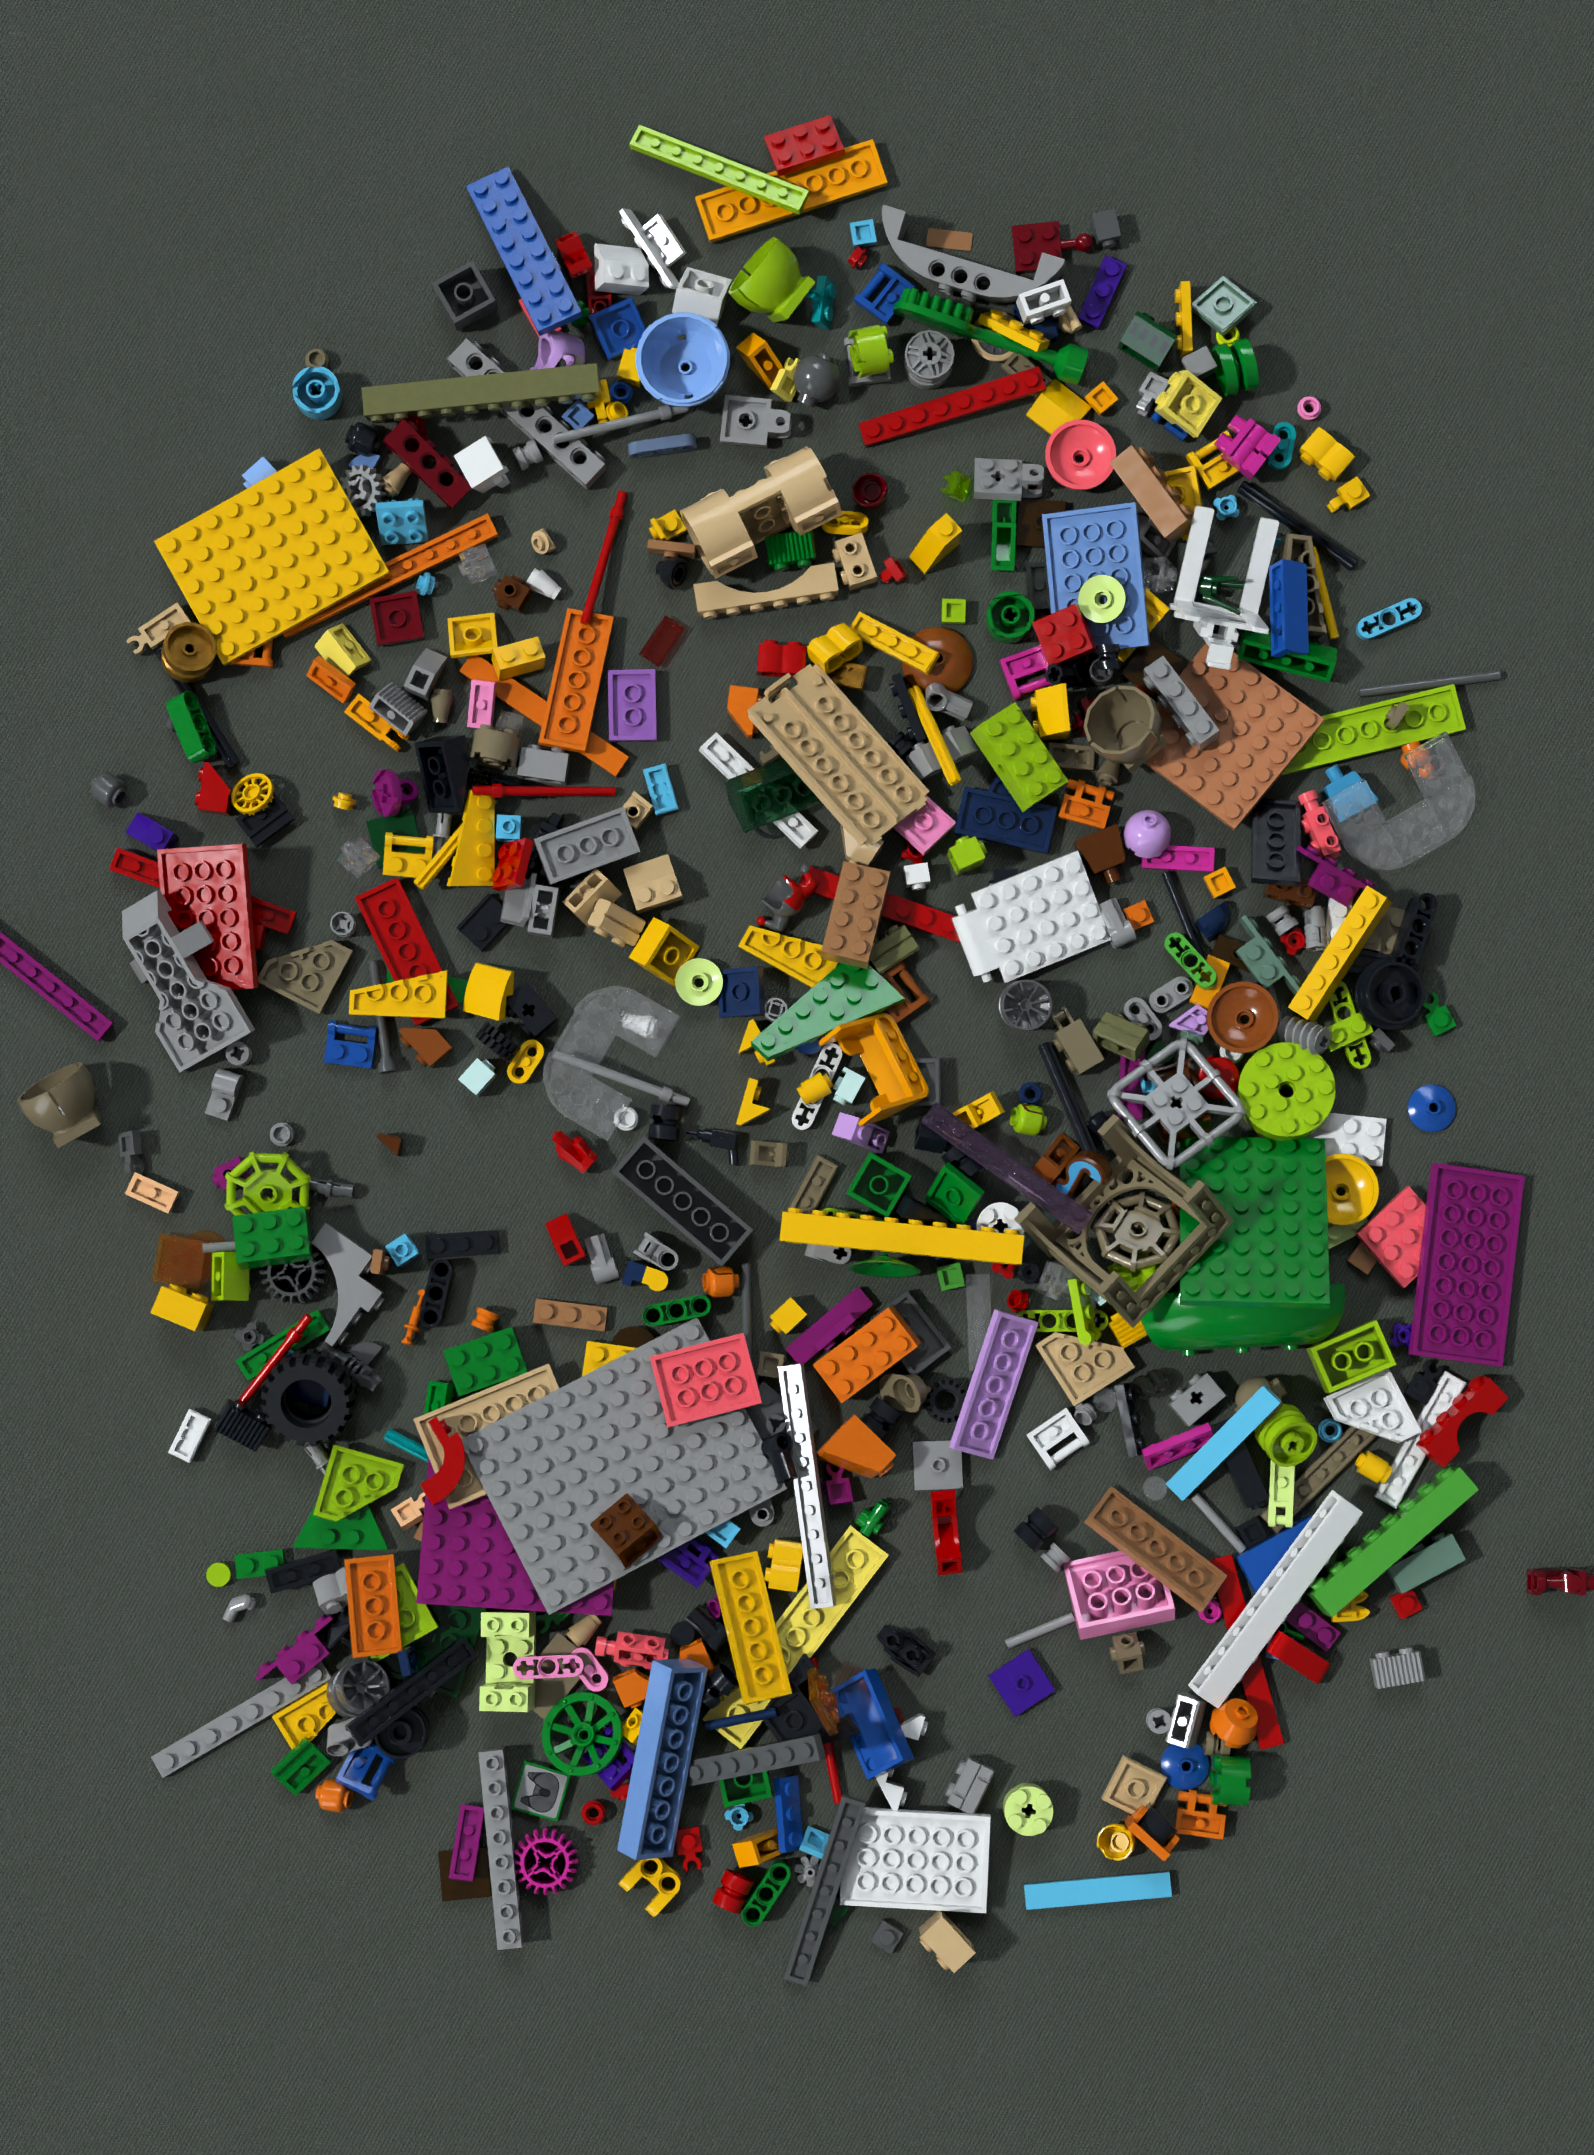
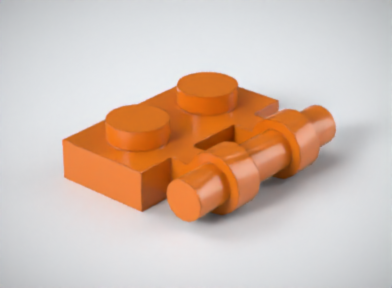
M1069 779L1066 788L1075 790L1074 796L1064 794L1058 818L1100 830L1105 829L1111 806L1102 804L1103 798L1112 801L1115 792L1107 790L1105 786L1099 785V787L1085 784L1086 781L1080 779L1078 781ZM1082 793L1096 796L1095 801L1081 798Z
M1190 1789L1188 1792L1179 1791L1178 1800L1187 1801L1186 1809L1178 1807L1176 1809L1174 1825L1177 1829L1176 1833L1223 1840L1226 1814L1217 1813V1806L1227 1807V1805H1212V1792L1208 1795L1197 1793L1196 1790ZM1196 1803L1209 1804L1208 1811L1195 1810Z

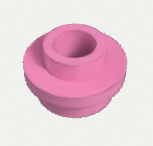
M1304 397L1298 403L1297 412L1304 420H1314L1321 412V404L1314 397ZM1305 406H1311L1313 411L1310 413L1306 412Z

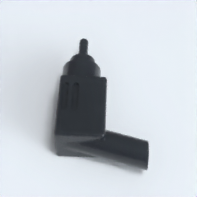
M704 1128V1130L699 1129L697 1132L687 1131V1134L696 1135L697 1139H701L704 1143H709L711 1147L728 1150L729 1164L739 1166L737 1134Z

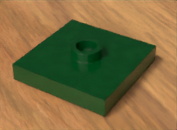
M413 810L398 813L393 817H381L366 821L378 868L383 867L386 832L399 836L420 837ZM392 844V851L424 853L422 847Z

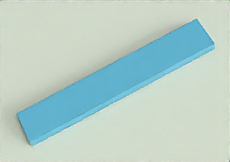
M1264 1384L1166 1485L1183 1501L1282 1401Z
M1169 1871L1024 1884L1026 1910L1172 1897Z

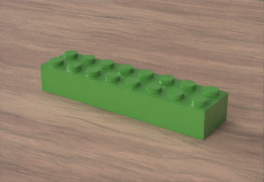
M1445 1466L1435 1473L1436 1479L1431 1483L1425 1482L1416 1490L1418 1494L1414 1498L1410 1499L1408 1497L1398 1506L1400 1508L1398 1512L1394 1515L1390 1513L1380 1521L1382 1525L1377 1530L1371 1529L1362 1537L1364 1541L1357 1547L1356 1545L1351 1546L1344 1552L1345 1558L1339 1563L1336 1560L1333 1567L1326 1568L1327 1573L1323 1577H1316L1305 1593L1324 1615L1330 1617L1336 1615L1479 1490L1460 1467L1449 1466L1447 1468Z

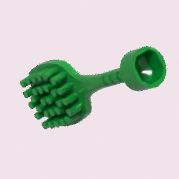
M915 288L904 289L900 301L895 302L892 310L898 316L941 332L974 339L1016 354L1020 353L1022 356L1033 357V359L1038 361L1042 360L1044 363L1053 365L1052 368L1058 380L1076 386L1080 381L1087 361L1089 349L1072 343L1058 349V351L1046 349L1036 352L998 332L976 327L970 324L974 312L973 308L965 306L964 309V304L957 303L954 306L953 301L950 299H946L944 302L942 297L937 295L931 298L930 293L923 291V294H921Z

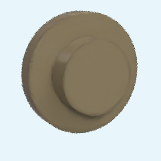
M313 349L307 353L305 363L307 367L321 366L327 368L329 357L325 351Z

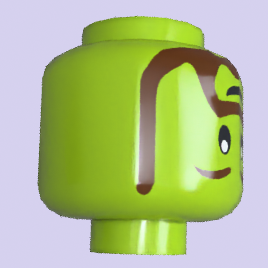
M1021 1103L1012 1109L1010 1125L1013 1126L1016 1133L1036 1136L1041 1130L1045 1129L1047 1116H1044L1043 1109L1040 1106Z

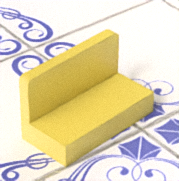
M343 623L328 629L315 644V648L321 656L348 678L355 670L368 665L371 661V658Z

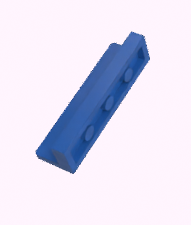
M1281 559L1269 566L1271 656L1280 658L1290 652L1306 655L1309 653L1307 565Z

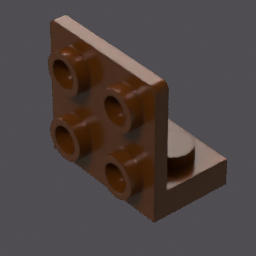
M629 1494L621 1497L590 1524L593 1530L612 1549L625 1568L630 1566L663 1538L654 1521Z

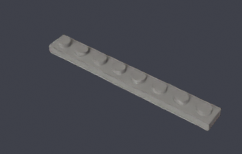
M322 1660L294 1684L291 1685L285 1677L151 1756L162 1778L327 1682L332 1675Z

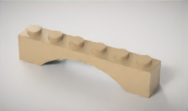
M834 563L810 566L794 582L780 589L768 592L752 593L739 591L727 587L718 581L693 584L698 617L703 616L704 619H713L718 617L717 614L727 613L728 616L738 615L741 613V610L750 609L751 612H758L764 610V607L767 606L783 608L788 606L787 603L793 602L803 605L811 603L812 599L818 598L821 601L833 600L834 596H838L839 593Z

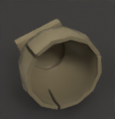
M1118 685L1119 689L1115 686L1097 696L1087 709L1083 727L1093 751L1112 763H1123L1129 772L1132 773L1169 743L1161 734L1163 723L1155 701L1134 686Z
M81 1062L67 1065L49 1074L29 1087L17 1099L21 1112L32 1124L54 1134L53 1141L57 1148L101 1125V1111L97 1105L95 1106L97 1087L91 1073Z

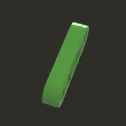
M1169 934L1164 942L1168 953L1201 989H1213L1218 983V976L1215 970L1182 934ZM1172 941L1179 942L1184 950L1182 954L1176 947L1172 948ZM1191 955L1198 958L1197 964L1193 967H1187L1185 959ZM1200 969L1207 976L1210 975L1211 981L1209 983L1203 981L1202 976L1198 972Z

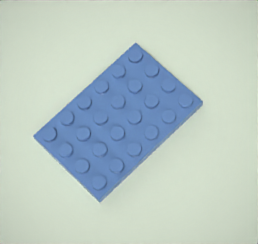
M1131 502L1042 514L1051 614L1074 604L1079 605L1078 596L1083 584L1094 576L1108 575L1121 583L1125 591L1126 602L1121 614L1110 622L1096 623L1086 618L1096 645L1120 644V650L1150 646L1137 503ZM1104 595L1100 598L1101 604L1107 602V596Z

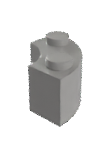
M952 725L941 732L955 764L977 751L965 725L958 728ZM924 741L917 743L911 747L913 751L905 756L913 773L920 781L941 772L942 768L930 742L926 744Z

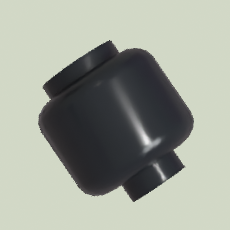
M357 422L354 426L350 425L345 443L348 444L350 451L368 457L372 451H378L382 439L378 438V430L376 428Z

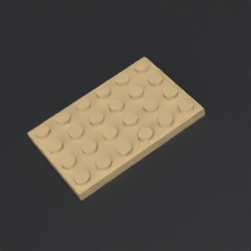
M549 1363L414 1418L413 1420L435 1474L443 1465L444 1449L428 1421L435 1417L438 1418L439 1422L444 1419L451 1430L447 1435L451 1437L458 1432L460 1438L463 1439L559 1389ZM466 1453L462 1479L455 1491L445 1499L450 1510L487 1495Z

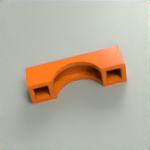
M702 1637L686 1646L680 1647L679 1659L689 1658L708 1667L707 1675H709V1671L714 1668V1665ZM636 1667L613 1677L614 1686L624 1708L628 1706L631 1708L638 1707L644 1703L650 1676L643 1674Z

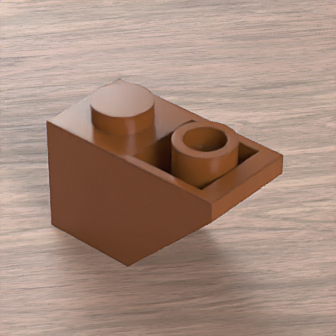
M402 1027L398 1030L403 1035L399 1039L408 1049L413 1047L418 1052L415 1057L424 1067L427 1064L432 1068L435 1067L454 1050L436 1029Z

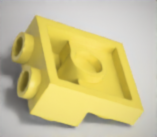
M1188 370L1175 372L1168 380L1170 385L1166 392L1163 391L1156 398L1155 403L1157 407L1154 411L1171 424H1177L1195 438L1201 433L1222 400V397Z

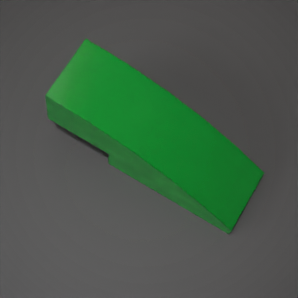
M992 500L991 570L1014 571L1017 501Z

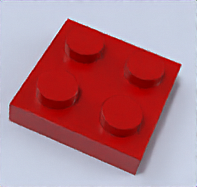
M523 838L503 843L498 852L499 862L493 873L494 882L492 889L504 891L523 886L533 840Z

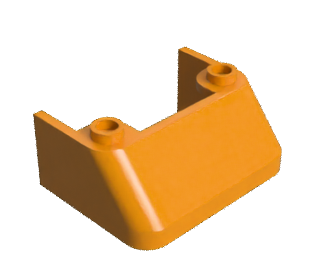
M880 1013L838 1025L818 1041L820 1046L837 1041L845 1054L849 1056L859 1054L879 1093L878 1096L871 1100L870 1108L872 1112L858 1122L860 1127L887 1119L921 1101L928 1095V1085L896 1021L887 1013Z

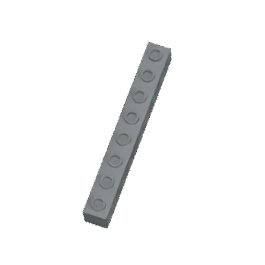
M467 338L447 358L449 366L462 377L504 373L500 369L502 367L495 358L491 357L489 359L483 354L484 349L477 342L471 343ZM474 362H481L483 364L479 370L471 369V365ZM526 404V407L522 409H513L511 406H506L500 410L503 415L531 440L533 439L536 445L586 490L606 471L605 459L597 451L592 453L587 448L588 444L583 438L568 441L569 445L564 449L552 443L551 435L570 431L571 428L563 420L557 421L552 416L554 413L548 406L539 407L535 406V404ZM530 408L535 412L531 417H525L522 415L523 411ZM544 424L552 426V429L547 433L540 431V427ZM580 455L587 458L583 464H576L574 462V459Z
M505 1746L481 1749L478 1753L497 1950L522 1948L524 1935L518 1874H515L517 1865H514L516 1855L514 1854L515 1842Z

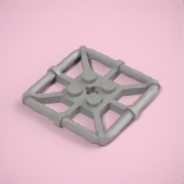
M1180 1038V1040L1167 1045L1150 1059H1144L1139 1063V1067L1123 1077L1107 1091V1098L1113 1108L1133 1130L1131 1133L1134 1137H1138L1156 1160L1169 1170L1182 1165L1205 1147L1209 1148L1212 1146L1217 1138L1238 1124L1246 1116V1108H1244L1241 1100L1221 1078L1220 1071L1218 1069L1215 1070L1191 1042L1187 1041V1038ZM1179 1050L1176 1074L1163 1082L1153 1070V1067ZM1185 1051L1190 1054L1207 1075L1205 1079L1195 1086L1183 1074ZM1144 1074L1157 1087L1148 1095L1121 1092ZM1213 1082L1233 1107L1208 1104L1199 1092ZM1172 1099H1179L1182 1108H1172ZM1121 1101L1145 1104L1154 1116L1143 1124H1139ZM1205 1113L1231 1116L1209 1133H1206L1196 1122ZM1158 1122L1170 1134L1167 1156L1146 1132ZM1189 1126L1200 1140L1174 1158L1176 1135Z

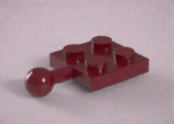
M1059 221L1012 226L1016 274L1036 272L1042 252L1062 258L1061 250L1076 248L1080 252H1088L1093 247V238L1087 233L1079 234L1076 239L1060 240Z

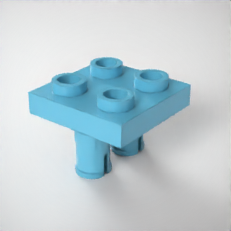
M410 498L408 501L391 499V502L386 500L376 503L375 510L381 545L429 542L423 500L415 498V500Z

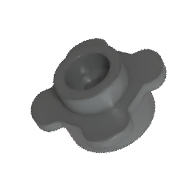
M248 1323L245 1329L238 1330L235 1334L236 1339L240 1340L243 1344V1350L251 1351L253 1346L264 1341V1336L257 1330L255 1323Z

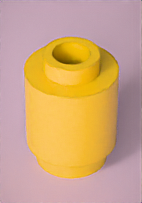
M819 1072L800 1083L801 1086L796 1088L805 1105L810 1102L813 1104L832 1093L830 1088L833 1087V1084L827 1074L822 1076Z
M1367 1451L1365 1454L1361 1453L1355 1462V1466H1357L1356 1472L1375 1483L1380 1482L1384 1484L1393 1470L1389 1462L1370 1451Z

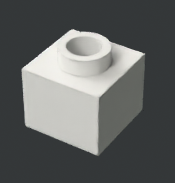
M927 862L903 867L906 888L911 887L912 891L925 889L926 885L930 884Z

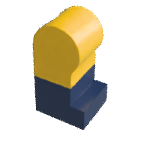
M630 1260L622 1280V1284L632 1286L634 1280L646 1284L652 1290L658 1292L665 1290L669 1284L666 1273Z

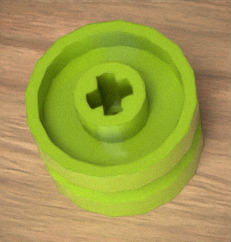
M1283 1404L1275 1414L1255 1428V1438L1258 1444L1266 1451L1271 1461L1278 1466L1291 1467L1300 1464L1313 1453L1317 1444V1433L1314 1427L1294 1405Z

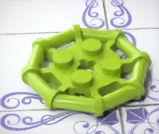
M249 1152L247 1158L225 1175L227 1187L226 1203L224 1206L226 1210H229L235 1216L246 1214L240 1208L244 1205L252 1213L283 1210L289 1207H305L307 1212L310 1210L309 1184L312 1179L286 1152L283 1154ZM259 1163L279 1164L276 1169L270 1167L261 1169ZM253 1165L255 1172L247 1179L239 1177ZM284 1166L297 1178L296 1180L290 1181L281 1172ZM236 1184L243 1187V1198L238 1200L236 1199ZM300 1186L299 1202L292 1200V1189ZM263 1189H272L273 1197H263Z

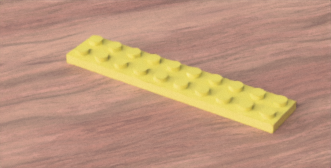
M851 1525L829 1552L837 1605L834 1607L811 1609L806 1582L775 1623L788 1675L803 1654L807 1653L810 1658L889 1556V1554ZM739 1687L730 1696L724 1695V1701L714 1709H709L702 1720L709 1721L764 1710L770 1700L744 1705ZM763 1720L715 1730L739 1749H742Z

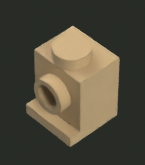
M635 791L623 805L630 825L635 831L638 830L654 810L653 805ZM636 808L638 813L635 816H631L629 810Z

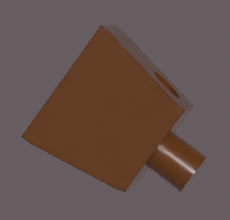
M1117 824L1074 841L1075 849L1079 852L1080 857L1092 876L1104 873L1108 885L1121 880L1117 867L1123 865L1126 859Z

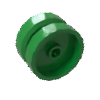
M1247 338L1234 340L1231 348L1226 343L1212 347V357L1217 365L1215 376L1224 397L1236 395L1239 387L1245 392L1259 387L1257 363L1252 346Z

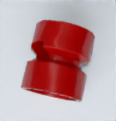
M725 1869L721 1878L723 1886L717 1888L712 1902L727 1911L740 1914L746 1902L744 1895H749L754 1881L737 1871Z

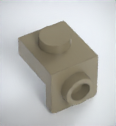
M751 1141L749 1165L786 1166L789 1157L787 1143Z

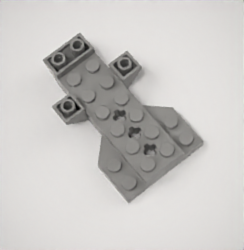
M160 889L122 911L123 939L135 958L130 962L131 967L141 983L149 981L160 1000L159 1021L156 1022L155 1033L180 1073L251 1033L255 1028L231 988L207 980L193 956V953L214 942L203 921L179 933L167 913L172 909Z

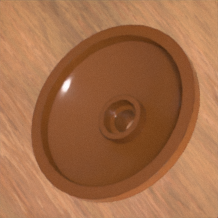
M945 627L926 628L912 637V639L939 652L942 661L935 663L929 675L902 662L903 674L910 686H919L923 695H925L926 687L934 682L941 683L947 690L953 693L959 691L968 681L973 666L972 653L965 639L957 632ZM934 694L931 697L940 698L942 696L939 694Z
M1235 982L1223 987L1213 997L1207 1010V1026L1211 1036L1221 1047L1234 1053H1251L1261 1049L1273 1038L1279 1024V1010L1274 998L1265 988L1252 982ZM1244 1016L1249 1017L1247 1024H1242L1241 1022Z

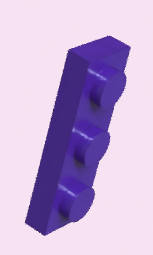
M1105 255L1078 315L1081 323L1094 329H1099L1127 264Z

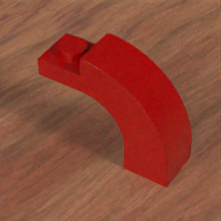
M437 1417L428 1421L444 1449L443 1465L434 1476L420 1484L433 1507L443 1502L455 1491L465 1469V1451L458 1432L449 1437L447 1434L451 1430L444 1419L439 1422Z
M955 1489L930 1492L938 1575L962 1573Z

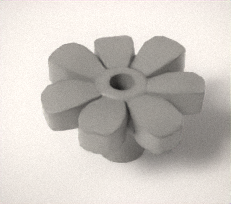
M804 1855L800 1858L802 1864L795 1865V1872L800 1873L797 1876V1880L800 1883L806 1880L807 1886L812 1887L820 1863L818 1864L819 1858L812 1856L809 1860Z

